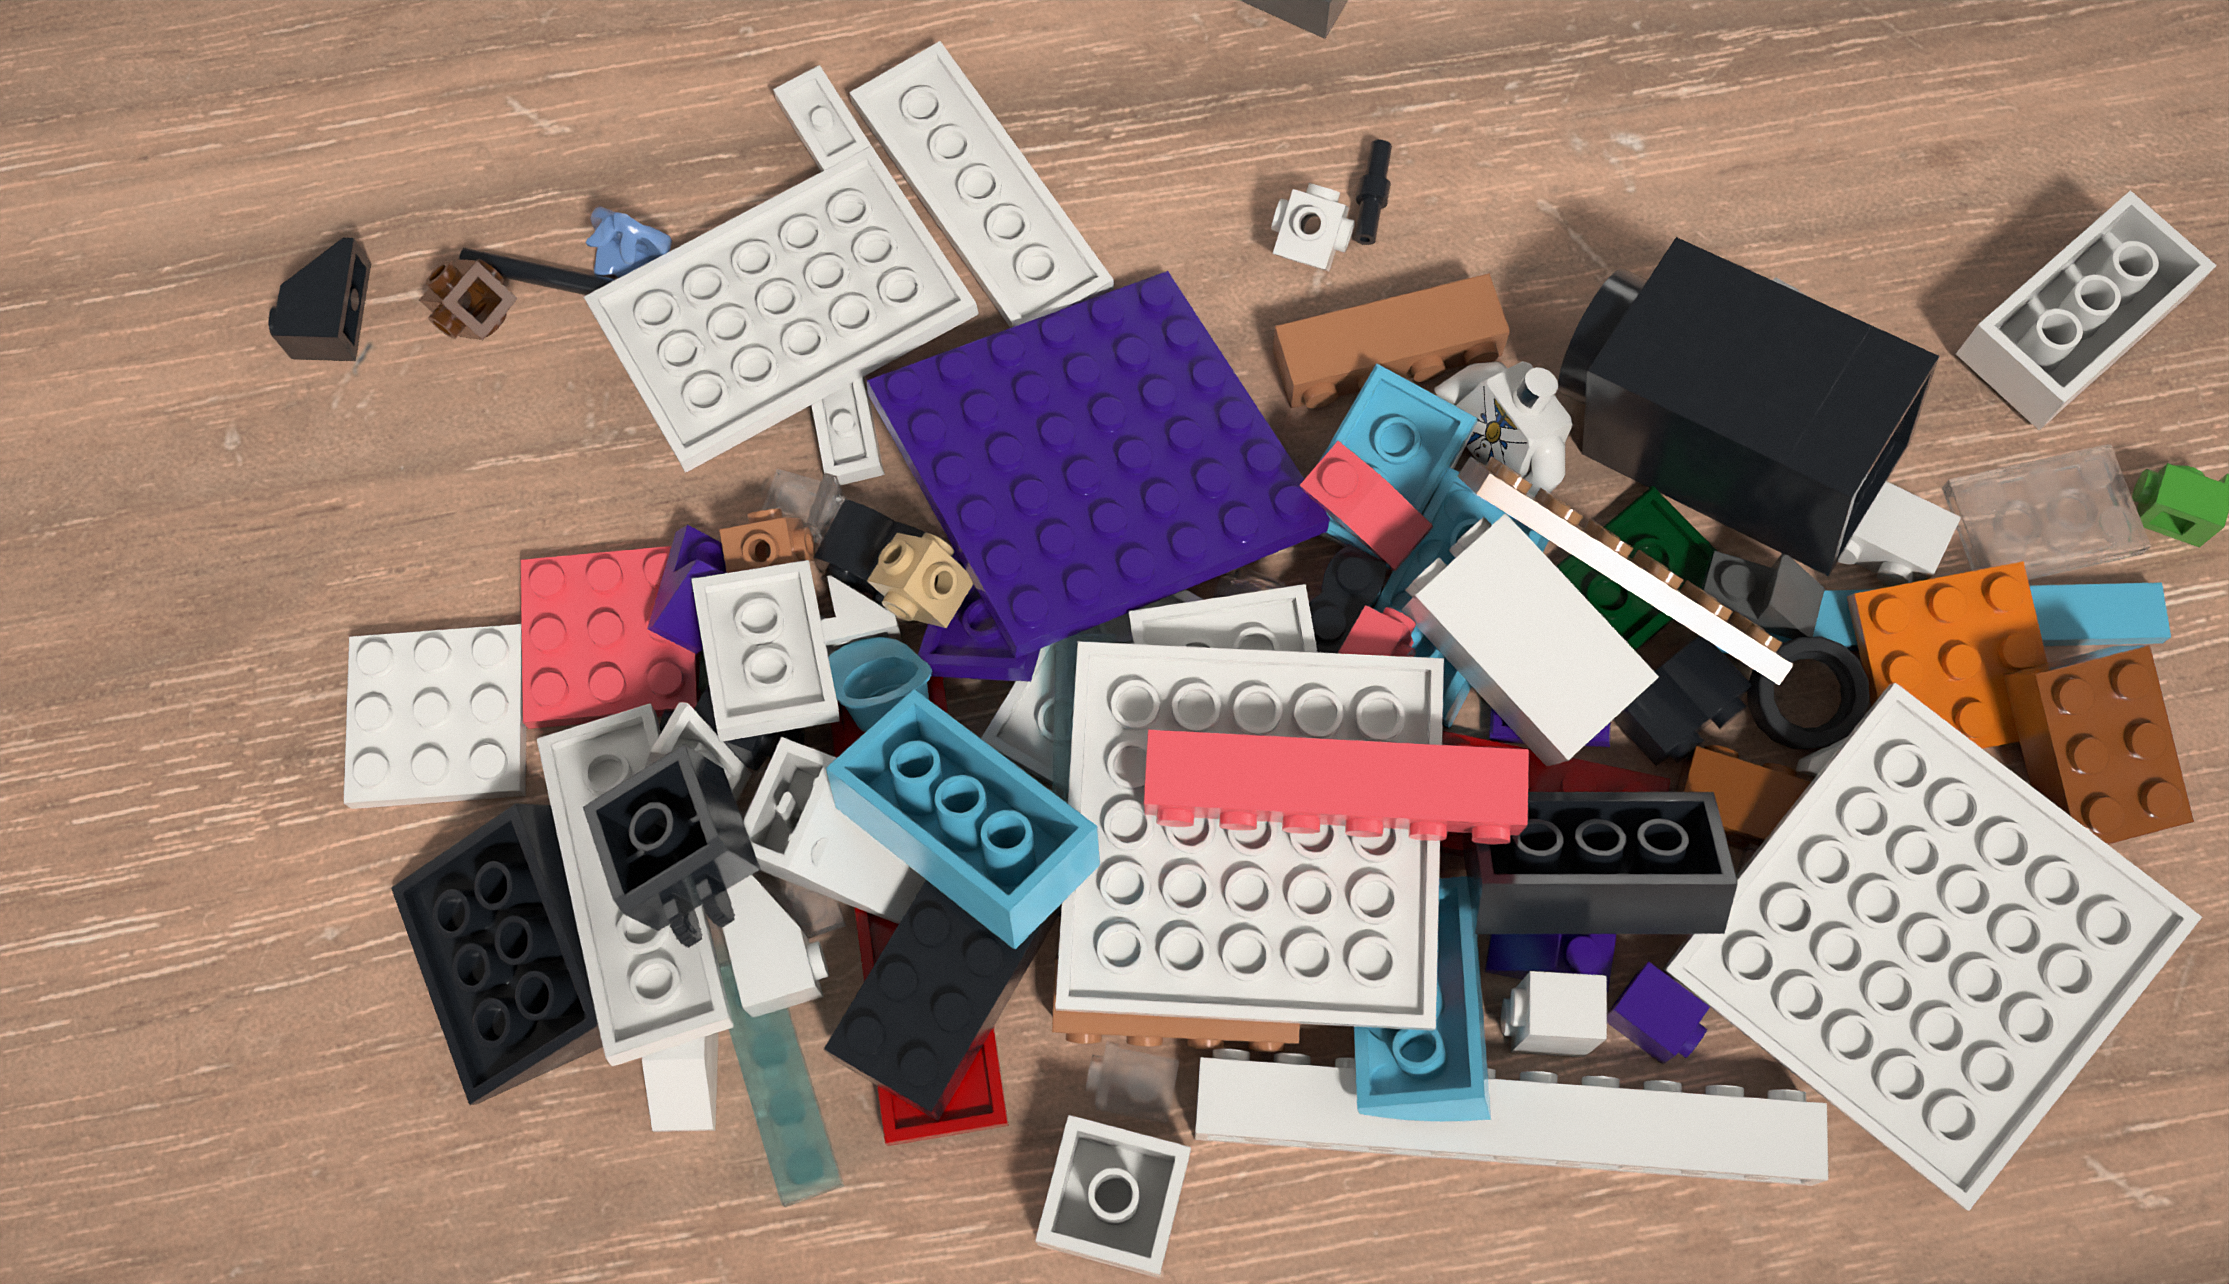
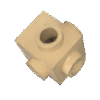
M897 533L892 542L881 552L878 564L867 580L885 597L882 605L894 615L907 621L915 620L947 628L974 584L967 571L951 557L954 553L953 548L944 540L929 533H924L922 538Z

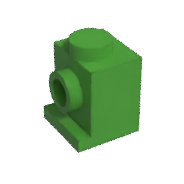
M2167 463L2158 472L2145 469L2140 475L2132 494V500L2139 503L2133 524L2200 548L2225 527L2229 513V474L2227 473L2217 481L2205 477L2203 472L2190 466H2175Z

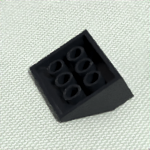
M512 805L391 887L469 1105L479 1104L603 1047L551 805Z

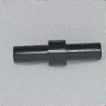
M1374 140L1371 142L1366 174L1360 177L1358 183L1356 203L1360 208L1354 240L1362 245H1372L1376 242L1381 209L1388 205L1391 182L1387 179L1392 144L1386 140Z

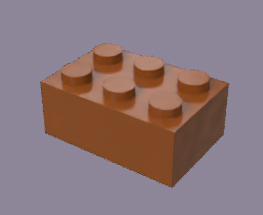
M2150 645L2112 646L2003 674L2030 785L2107 845L2194 822Z

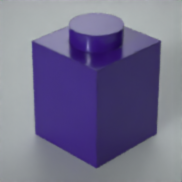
M1647 962L1636 972L1607 1012V1023L1663 1065L1675 1057L1677 1053L1687 1058L1697 1047L1708 1030L1699 1022L1710 1006L1652 963Z

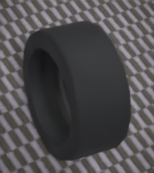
M1822 636L1798 637L1782 643L1777 653L1790 663L1798 659H1814L1826 664L1834 672L1840 684L1841 702L1837 713L1825 724L1818 727L1803 728L1790 723L1780 714L1774 701L1775 682L1752 669L1748 680L1752 686L1747 691L1748 708L1757 727L1772 741L1792 749L1828 747L1848 737L1865 716L1870 702L1869 680L1859 659L1843 644Z

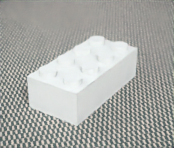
M2130 190L1980 322L1956 355L2031 424L2040 430L2186 299L2217 265Z

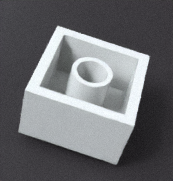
M1068 1115L1038 1228L1036 1243L1048 1249L1160 1278L1191 1147Z

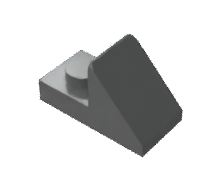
M1714 551L1709 558L1701 587L1702 590L1716 598L1718 602L1731 609L1733 613L1737 611L1765 629V631L1790 639L1813 637L1825 590L1818 581L1789 555L1781 554L1773 566L1768 567Z

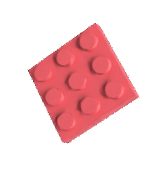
M671 546L521 560L523 723L528 729L585 724L651 703L657 717H662L665 709L675 710L679 702L689 703L695 709L700 699L699 652L695 654L647 629Z

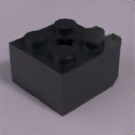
M683 744L583 806L612 899L624 915L657 931L670 924L676 939L680 941V944L688 948L702 940V929L699 927V921L695 909L702 904L705 913L717 927L723 928L735 920L734 909L731 906L732 903L727 889L761 868L724 768L686 744Z

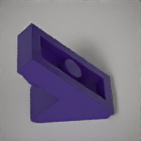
M688 524L676 531L647 627L648 630L695 654L703 650L691 579L727 573L721 542Z
M1490 934L1485 972L1521 980L1530 971L1606 976L1607 994L1616 934Z

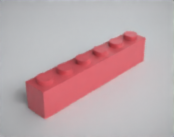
M1148 730L1144 810L1145 815L1157 816V824L1170 827H1190L1194 825V818L1219 819V827L1229 830L1257 829V821L1281 822L1283 831L1296 834L1319 833L1320 825L1345 826V834L1355 837L1383 836V828L1409 829L1408 837L1415 840L1439 841L1447 839V832L1472 833V841L1476 843L1506 844L1510 843V835L1519 836L1527 826L1529 750Z

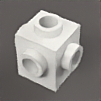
M1309 183L1306 193L1293 189L1289 200L1281 198L1271 226L1272 231L1279 232L1273 254L1330 271L1336 250L1345 253L1355 223L1354 220L1346 218L1349 208L1344 204L1337 203L1340 192ZM1312 217H1319L1321 220L1320 229L1315 234L1308 235L1305 230L1306 222Z

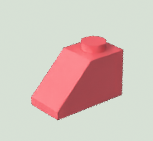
M1339 441L1335 443L1300 484L1302 490L1321 506L1328 516L1395 571L1433 528V525L1391 484Z

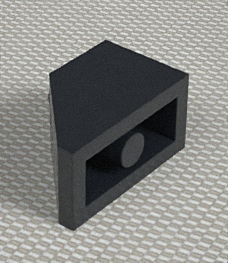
M354 238L340 239L280 285L277 306H272L269 312V331L271 336L291 359L356 361L371 262Z

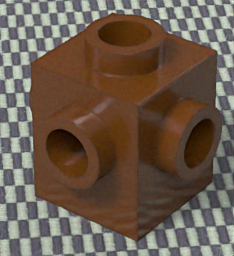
M454 259L452 262L445 261L434 269L425 283L429 289L419 301L432 312L428 317L429 321L448 337L456 339L459 336L484 340L485 337L493 334L502 325L507 316L506 312L518 298L502 284L504 282L503 277L486 262L477 259V261ZM463 295L464 300L462 305H460L457 301Z

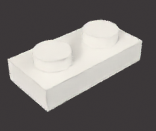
M820 65L773 89L777 103L821 172L871 146Z
M865 376L812 404L825 479L830 488L885 475Z

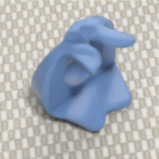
M602 206L596 207L591 214L590 220L595 232L586 240V244L590 247H597L594 273L597 276L614 274L620 278L670 252L672 239L669 235L651 226L642 225L627 214L613 212Z

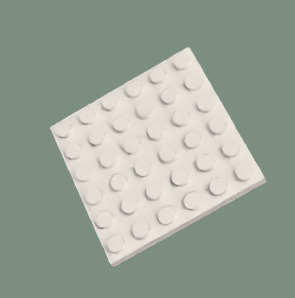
M1078 642L1068 804L1097 825L1100 866L1062 902L1055 1009L1057 1011L1435 1030L1440 840H1415L1408 837L1409 829L1383 828V836L1355 837L1345 834V826L1320 825L1319 833L1296 834L1283 831L1281 822L1257 821V829L1229 830L1219 827V819L1194 818V825L1190 827L1163 826L1156 823L1157 816L1145 815L1144 792L1148 730L1442 745L1444 658Z
M1897 683L1889 684L1736 876L1738 885L1725 934H1690L1662 969L1959 1206L1969 1211L2185 940L2202 916Z

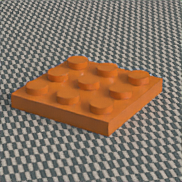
M2024 561L1847 596L1862 667L1869 680L1871 707L1889 684L1897 683L1982 749L2019 742L2003 674L2048 663Z

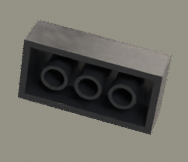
M1528 792L1527 826L1519 836L1510 835V843H1476L1472 841V833L1463 832L1462 837L1475 934H1725L1738 883L1714 792Z
M925 880L825 1045V1052L834 1061L939 1121L1058 918L1062 904L1014 950L938 888Z

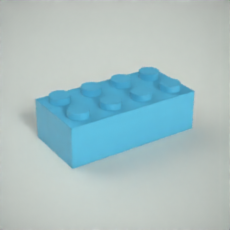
M915 689L826 767L835 807L1014 950L1100 866L1097 825Z

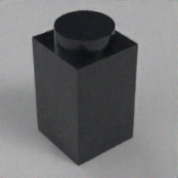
M1676 237L1648 280L1625 269H1619L1604 282L1584 312L1571 338L1561 365L1558 389L1560 393L1585 404L1582 455L1649 488L1653 486L1661 494L1782 554L1789 555L1792 559L1829 577L1850 543L1854 532L1911 443L1939 355Z

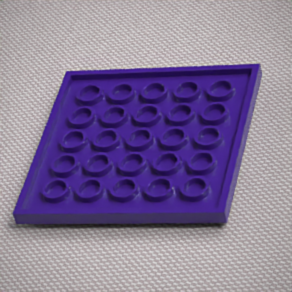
M1168 271L867 380L868 395L1015 659L1127 614L1129 611H1134L1318 536L1328 530L1330 517L1300 487V484L1304 481L1303 476Z

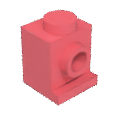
M1365 605L1338 654L1414 657L1415 649L1412 648L1414 641L1411 634L1416 623L1395 609L1386 607L1383 613H1380Z

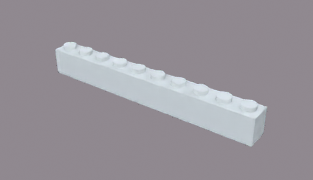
M1214 1049L1212 1058L1200 1057L1195 1140L1808 1186L1828 1180L1827 1103L1806 1102V1092L1770 1090L1768 1091V1099L1744 1097V1088L1710 1085L1706 1086V1094L1682 1093V1084L1673 1081H1645L1644 1090L1619 1088V1079L1607 1076L1582 1077V1085L1557 1084V1074L1538 1071L1521 1072L1520 1081L1495 1079L1496 1070L1487 1068L1491 1120L1413 1121L1359 1114L1357 1109L1355 1058L1335 1059V1067L1310 1066V1056L1292 1053L1274 1054V1063L1249 1061V1052L1236 1049Z

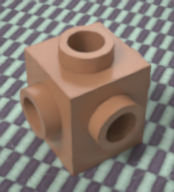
M781 508L748 513L749 524L719 529L727 573L809 560V562L814 561L815 546L809 528H803L802 518H783Z

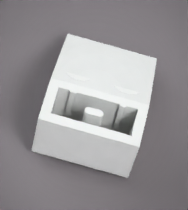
M781 737L743 821L761 868L760 871L899 924L926 879L835 807L826 767L836 757Z

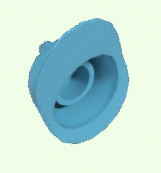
M884 637L861 639L844 645L828 657L837 701L846 707L858 728L863 732L868 731L913 689L929 700L927 681L930 679L932 669L927 662L923 661L906 644L896 639Z

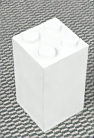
M1506 513L1493 525L1485 517L1480 519L1449 549L1456 559L1448 566L1440 558L1436 559L1405 589L1412 599L1404 606L1402 611L1416 623L1420 631L1546 766L1565 762L1572 758L1659 677Z

